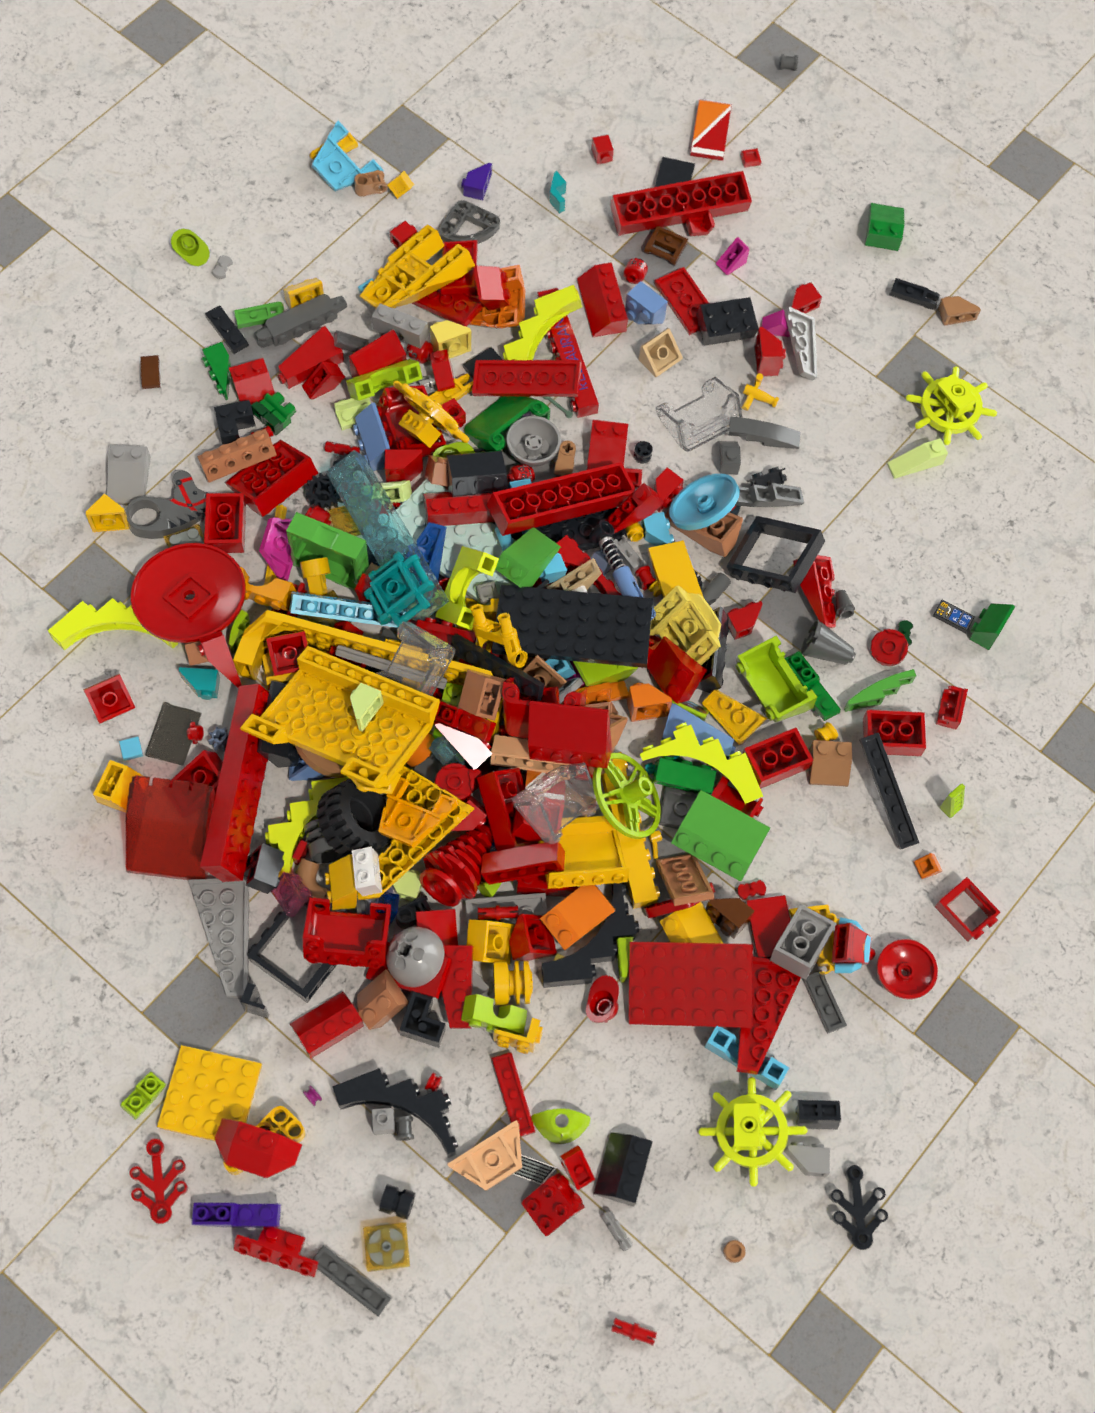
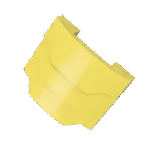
M676 586L654 607L656 616L651 620V636L658 634L661 638L666 636L700 665L706 662L721 647L718 639L721 623L712 608L700 594L687 593L680 586Z

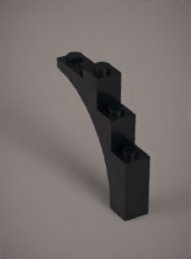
M612 883L611 905L616 911L606 918L605 923L590 942L569 956L542 963L543 988L592 983L593 977H596L595 964L591 965V963L614 961L615 955H618L617 943L613 942L617 941L618 938L633 937V940H635L636 933H639V923L635 921L634 915H626L629 914L628 902L624 903L623 895H626L625 883Z
M380 1068L332 1086L340 1110L356 1105L368 1104L391 1106L403 1110L418 1118L432 1130L441 1142L448 1158L456 1155L455 1149L458 1148L454 1135L450 1137L448 1131L451 1128L447 1116L443 1117V1114L449 1112L448 1106L451 1105V1101L447 1093L443 1094L442 1089L418 1098L417 1096L421 1095L417 1083L412 1084L411 1078L386 1087L390 1083L386 1072L382 1074Z

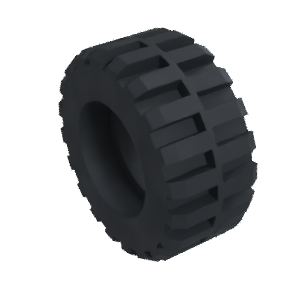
M351 779L341 782L324 793L319 800L316 817L319 818L317 824L322 830L323 838L325 837L327 840L326 843L333 847L334 851L338 854L342 853L344 857L352 854V850L372 847L377 851L384 847L390 840V838L381 835L378 831L383 808L386 807L384 796L372 791L362 792L358 790ZM351 812H352L353 815L356 817V819H357L359 825L355 822V820H354V818H353Z

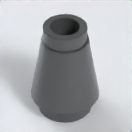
M845 590L837 591L835 593L837 614L843 619L853 616L855 607Z

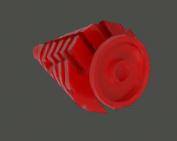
M489 820L480 828L476 827L474 830L466 832L465 835H461L427 854L426 858L423 859L426 869L420 874L421 885L439 903L455 907L460 903L461 899L471 900L475 897L478 890L477 886H479L481 881L482 856L485 853H489L494 840Z

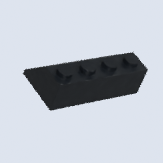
M720 606L713 611L721 623L718 638L721 647L701 665L707 671L696 688L708 693L719 690L724 682L723 670L725 668L724 659L727 650L726 641L729 633V619L723 607Z
M271 681L266 709L287 684ZM259 739L257 752L276 767L298 766L300 755L295 745L291 743L272 744Z

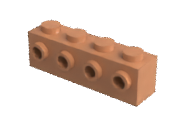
M264 429L256 431L249 436L238 438L229 444L221 445L212 451H206L197 457L210 483L274 457L277 454L269 434Z

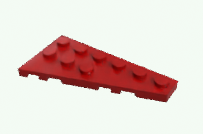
M753 957V1027H740L736 1072L758 1074L801 979L798 975L775 964L770 959Z

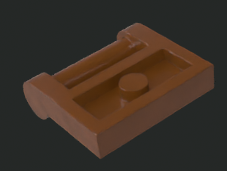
M657 226L646 244L644 252L654 254L670 261V264L676 265L688 244V238ZM654 244L660 246L666 250L673 252L674 255H671L653 246Z

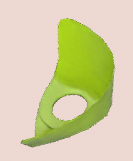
M564 1108L550 1109L532 1115L533 1124L540 1134L556 1144H566L577 1139L587 1129L591 1120L589 1116L581 1112ZM559 1114L566 1115L569 1120L568 1125L563 1128L558 1127L555 1123V1119Z

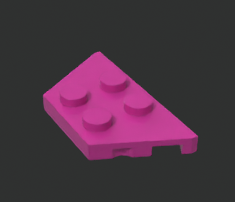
M273 517L268 519L259 552L277 578L288 581L293 562L286 530L292 519L282 520L281 518Z

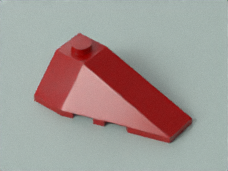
M817 555L800 586L819 621L828 628H835V606L832 603V597L835 596V590L832 589V581L835 580L832 560L831 557ZM798 559L793 560L794 566H795L796 562L798 561Z

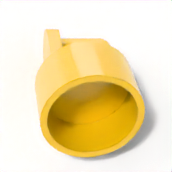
M328 557L300 562L303 579L307 578L310 594L326 595L328 590L325 575L331 573Z

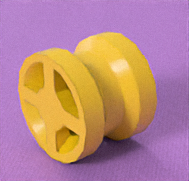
M826 722L822 728H817L814 731L817 740L830 741L838 738L837 730L829 722Z

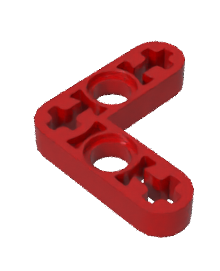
M709 882L713 892H715L712 882ZM672 899L649 905L644 909L647 918H653L693 907L699 902L674 906Z

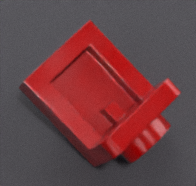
M707 212L703 217H688L685 221L690 236L708 235L715 227L711 212Z

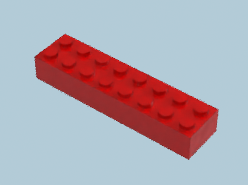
M738 171L612 195L610 207L618 236L656 229L657 226L667 227L686 223L685 221L688 217H703L707 212H711L712 218L745 212L749 210L752 199L744 171Z
M622 462L493 492L487 506L501 535L504 536L532 529L533 527L536 528L619 507L636 489Z

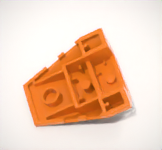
M520 265L501 268L508 277L506 286L511 295V299H509L510 306L491 311L484 306L471 321L470 325L507 328L518 326L519 322L525 320L526 291ZM476 286V293H471V294H473V295H475V296H478L477 286Z

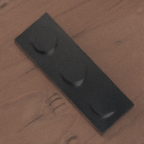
M220 305L205 313L207 320L233 354L249 346L248 341Z

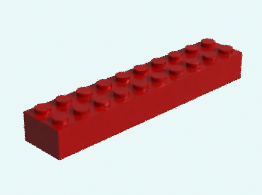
M260 684L239 686L200 865L202 869L222 882L243 881L259 799L261 797L262 784L265 779L268 760L257 752L260 738L246 733L240 728L251 714L261 717L266 710L269 692Z

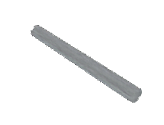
M338 645L336 648V656L441 689L446 687L447 679L343 645Z

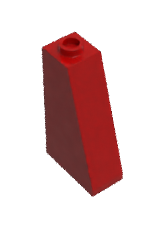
M326 326L318 330L278 366V379L288 389L306 381L322 361L337 363V365L344 362L343 351L341 348L335 347L334 337Z

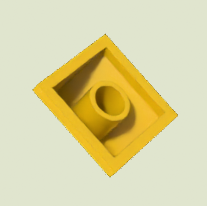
M103 494L86 511V517L93 532L130 530L124 508L106 494Z

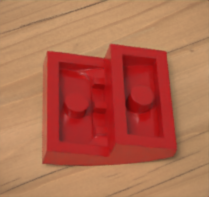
M455 909L415 912L417 927L427 928L436 933L443 945H458Z

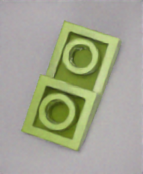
M243 610L240 611L235 619L230 633L229 646L234 654L241 641L243 631L250 625L249 615Z
M150 1071L136 1085V1089L120 1104V1107L137 1120L166 1087V1084Z

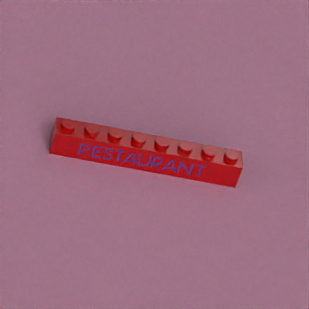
M558 288L538 292L537 299L558 291ZM566 315L549 329L546 337L551 341L550 348L551 352L556 355L555 360H580L582 363L579 396L570 397L572 412H576L577 418L597 414L599 402L568 315Z

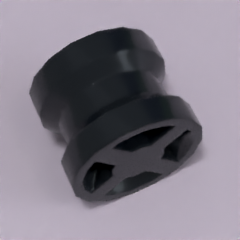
M640 441L635 446L634 459L640 464L648 463L651 460L653 447L649 442Z

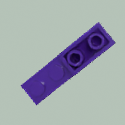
M194 1203L192 1225L231 1228L280 1227L281 1205Z

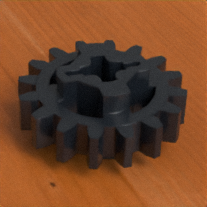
M329 472L326 473V476L319 473L318 478L313 475V481L308 480V486H305L306 499L309 500V504L320 506L324 510L325 507H328L329 511H331V506L338 508V502L343 503V497H345V485L342 484V479L336 480V474L330 477Z

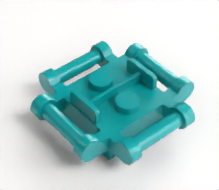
M397 551L393 554V558L376 571L373 570L368 574L372 582H370L371 587L364 592L366 599H369L376 611L380 625H386L393 619L395 625L401 629L408 620L423 609L426 610L431 606L423 594L433 590L435 585L426 575L417 554L405 560L403 555ZM411 566L414 567L423 584L421 586L415 575L410 572L409 568ZM415 600H418L419 603L401 617L399 616V612Z

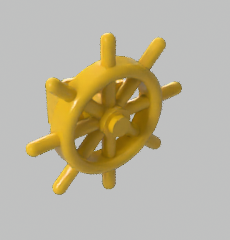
M394 381L393 386L404 394L405 400L419 412L417 415L409 409L398 423L412 437L430 448L441 435L432 425L434 424L454 439H460L464 443L469 442V437L458 429L459 425L455 419L437 401L432 400L418 389L411 388L406 383L402 384L399 381Z

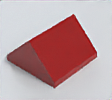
M120 674L83 689L99 724L135 708Z

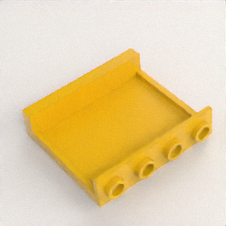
M605 816L561 819L559 838L557 840L565 851L564 872H554L545 875L548 889L628 882L629 867L625 866L617 831ZM556 840L538 841V844Z

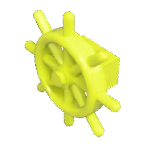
M956 366L952 369V375L935 381L926 371L922 372L921 376L928 384L923 396L911 394L906 396L907 401L921 404V412L924 418L915 423V428L920 429L929 424L934 429L943 432L944 445L950 444L951 434H959L969 431L976 440H980L982 435L974 427L980 415L991 417L997 415L996 410L983 408L982 398L979 393L985 390L988 384L983 382L974 387L969 382L958 378L959 368ZM934 393L938 399L930 398V396ZM931 406H936V407H941V408L938 409V410H936L935 412H933L932 409H931ZM969 412L973 413V415L967 419L964 413ZM945 414L946 421L940 419L939 417ZM953 418H958L960 422L953 423Z
M749 1077L747 1080V1095L739 1096L728 1102L719 1092L713 1093V1099L723 1110L719 1115L716 1127L700 1128L698 1133L700 1136H717L719 1145L725 1153L713 1166L714 1171L720 1172L731 1160L740 1166L749 1168V1183L752 1187H755L758 1184L759 1167H764L777 1160L787 1171L793 1170V1164L782 1153L787 1145L789 1135H804L807 1133V1128L805 1126H788L786 1117L780 1109L791 1098L790 1091H785L774 1102L765 1096L757 1095L756 1080L754 1077ZM775 1115L779 1126L763 1127ZM732 1116L734 1118V1127H726L729 1118ZM766 1135H779L775 1146L766 1139ZM726 1136H734V1145L732 1147L729 1146ZM762 1147L768 1152L763 1156L757 1157V1150H762ZM740 1150H749V1157L739 1155L738 1152Z

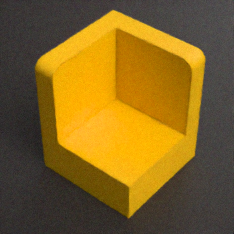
M402 171L387 184L397 199L414 185L405 171Z

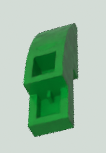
M798 651L786 657L785 660L802 686L806 685L808 688L807 692L813 690L817 696L814 708L811 710L813 712L816 711L823 721L839 714L840 707L822 686L820 677L801 652Z

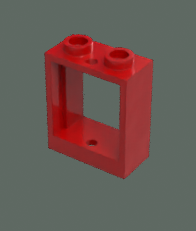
M968 877L935 905V908L967 942L972 938L977 940L985 932L982 929L986 926L991 928L998 921L996 917L1001 913ZM963 892L988 916L973 931L948 907Z

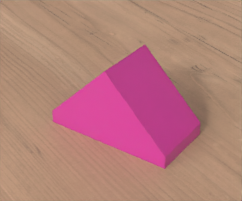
M736 237L715 264L726 275H729L747 263L750 248L739 237Z
M783 309L763 317L762 327L775 336L790 337Z

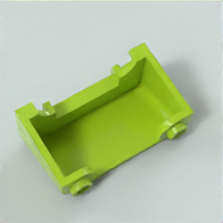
M777 635L738 655L737 663L735 664L738 673L743 674L765 708L767 718L774 722H779L813 709L817 699L813 690L807 692V686H802L784 658V651L781 652L778 648L781 645V641Z

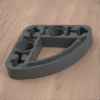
M460 200L440 225L438 233L443 242L477 240L479 244L497 233L500 228V218L468 201ZM481 214L482 217L477 219L474 218L473 215ZM451 219H458L459 222L456 223V224H453V223L450 222V220H451ZM465 221L484 229L471 235H456Z

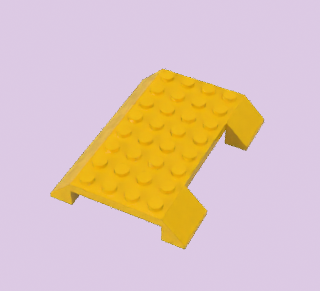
M307 646L297 658L299 665L297 673L261 717L251 714L240 727L241 730L272 744L291 743L344 766L340 771L341 774L373 788L389 786L432 729L440 700ZM360 683L380 690L384 702L363 731H360L350 699L352 691Z

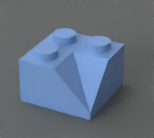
M640 281L627 294L625 306L627 318L636 324H662L665 320L668 301Z

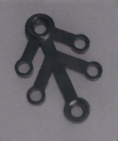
M852 1165L846 1170L845 1176L852 1184L854 1206L844 1198L843 1192L839 1189H835L830 1193V1199L832 1202L838 1203L855 1218L856 1227L846 1220V1215L842 1211L835 1212L832 1220L852 1235V1243L857 1249L866 1250L873 1243L872 1233L881 1223L888 1219V1213L884 1209L877 1210L874 1213V1219L867 1227H865L864 1218L878 1201L885 1198L886 1193L881 1187L875 1188L872 1191V1196L863 1205L860 1180H862L864 1175L863 1170L857 1165ZM852 1170H857L859 1176L854 1177L852 1175ZM877 1190L882 1193L881 1198L876 1197L875 1192ZM835 1192L840 1194L839 1200L833 1197ZM878 1212L884 1214L883 1220L878 1218ZM837 1214L843 1217L842 1222L836 1220ZM860 1235H864L866 1237L865 1243H862L859 1240Z

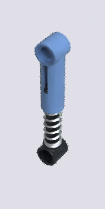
M601 520L589 533L590 540L603 549L606 559L609 560L608 564L614 570L612 576L622 596L644 598L630 568L622 563L623 559H620V554L617 553L618 549L614 547L613 526L609 522ZM653 607L651 620L656 616V612Z

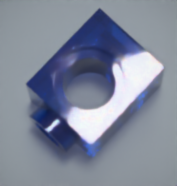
M385 892L379 898H376L374 903L391 905L390 923L392 924L398 912L400 895ZM376 910L377 913H385L384 910Z

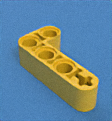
M284 1106L273 1108L256 1125V1127L262 1129L269 1128L272 1132L278 1134L282 1133L285 1137L298 1143L305 1138L306 1134L302 1123ZM282 1112L286 1114V1118L284 1121H275V1117L278 1113ZM299 1127L301 1129L300 1134L296 1137L291 1136V1129ZM223 1162L225 1169L231 1175H239L243 1172L242 1170L226 1166L225 1162Z

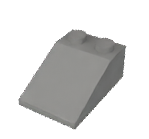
M110 445L107 496L119 505H129L134 499L146 496L151 460L147 446Z
M800 904L775 946L770 961L806 980L836 923Z

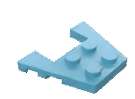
M339 120L335 123L334 128L312 163V167L334 191L354 185L357 174L376 170L384 171L374 159L362 169H359L338 146L337 143L349 133Z

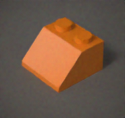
M635 683L629 687L627 705L631 722L667 717L669 715L672 704L671 697L649 683Z

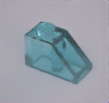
M444 735L441 738H436L431 743L430 751L443 766L451 763L462 765L466 763Z

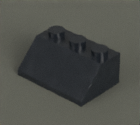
M502 451L447 455L448 490L452 496L493 493L507 489V472Z
M611 1132L593 1194L634 1207L653 1141L635 1135Z

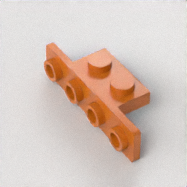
M625 681L584 687L587 688L586 705L606 703L628 697Z

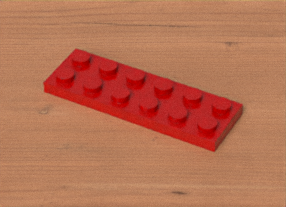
M476 360L472 394L473 396L578 397L582 363L580 360Z

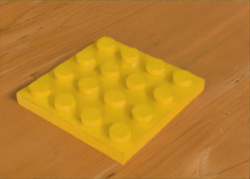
M181 1045L157 1128L215 1141L214 1138L222 1118L246 1123L262 1069V1063Z

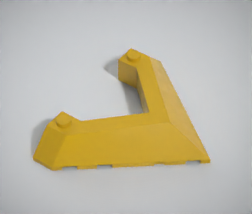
M403 766L400 770L402 773L401 777L407 779L409 785L401 797L402 800L432 811L442 793L457 799L459 804L415 848L392 840L389 848L378 856L382 893L362 896L358 892V899L379 898L474 810V807L462 802L456 796L441 789L438 785L412 769L410 770Z

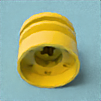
M507 961L494 962L495 1005H508L510 995H514L516 1004H520V995H524L525 1004H530V998L533 993V981L529 961H523V970H519V963L515 961L514 969L509 971Z

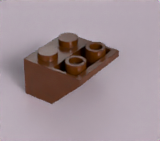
M740 898L711 899L705 908L712 923L718 925L725 936H731L733 939L749 923L754 913V910Z

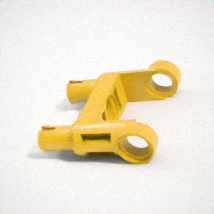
M482 604L471 606L470 609L474 618L473 629L477 639L475 644L483 647V644L486 642L485 650L489 652L492 650L493 642L502 644L505 647L507 658L511 665L518 668L523 667L527 662V653L521 650L517 631L512 627L509 613L499 614L497 616L499 623L485 618ZM520 654V659L516 662V657Z

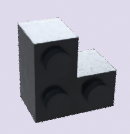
M250 400L214 407L222 445L229 444L240 438L238 430L255 427Z
M264 843L256 848L247 858L246 871L244 873V876L247 877L246 886L266 894L276 889L280 883L279 872L284 865V851Z
M413 991L399 1031L401 1036L439 1048L446 1030V1023L428 1018L433 1005V997Z

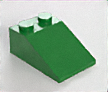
M871 203L865 246L899 251L905 225L904 208Z

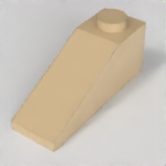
M592 558L546 588L572 591L580 586H585L586 590H588L602 573L596 560Z

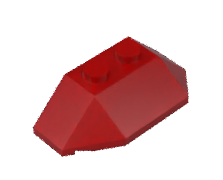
M222 1118L214 1138L226 1166L266 1179L294 1167L302 1148V1144L281 1134L241 1121Z

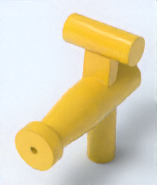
M757 374L754 381L755 387L749 384L746 385L743 394L747 395L742 409L748 411L753 399L771 404L774 408L776 407L779 398H774L763 390L758 389L763 380L762 374Z

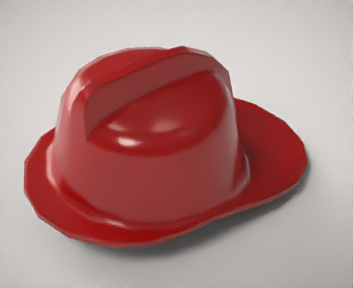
M608 975L600 976L592 983L586 1005V1015L592 1022L607 1023L618 1012L619 985L613 977Z

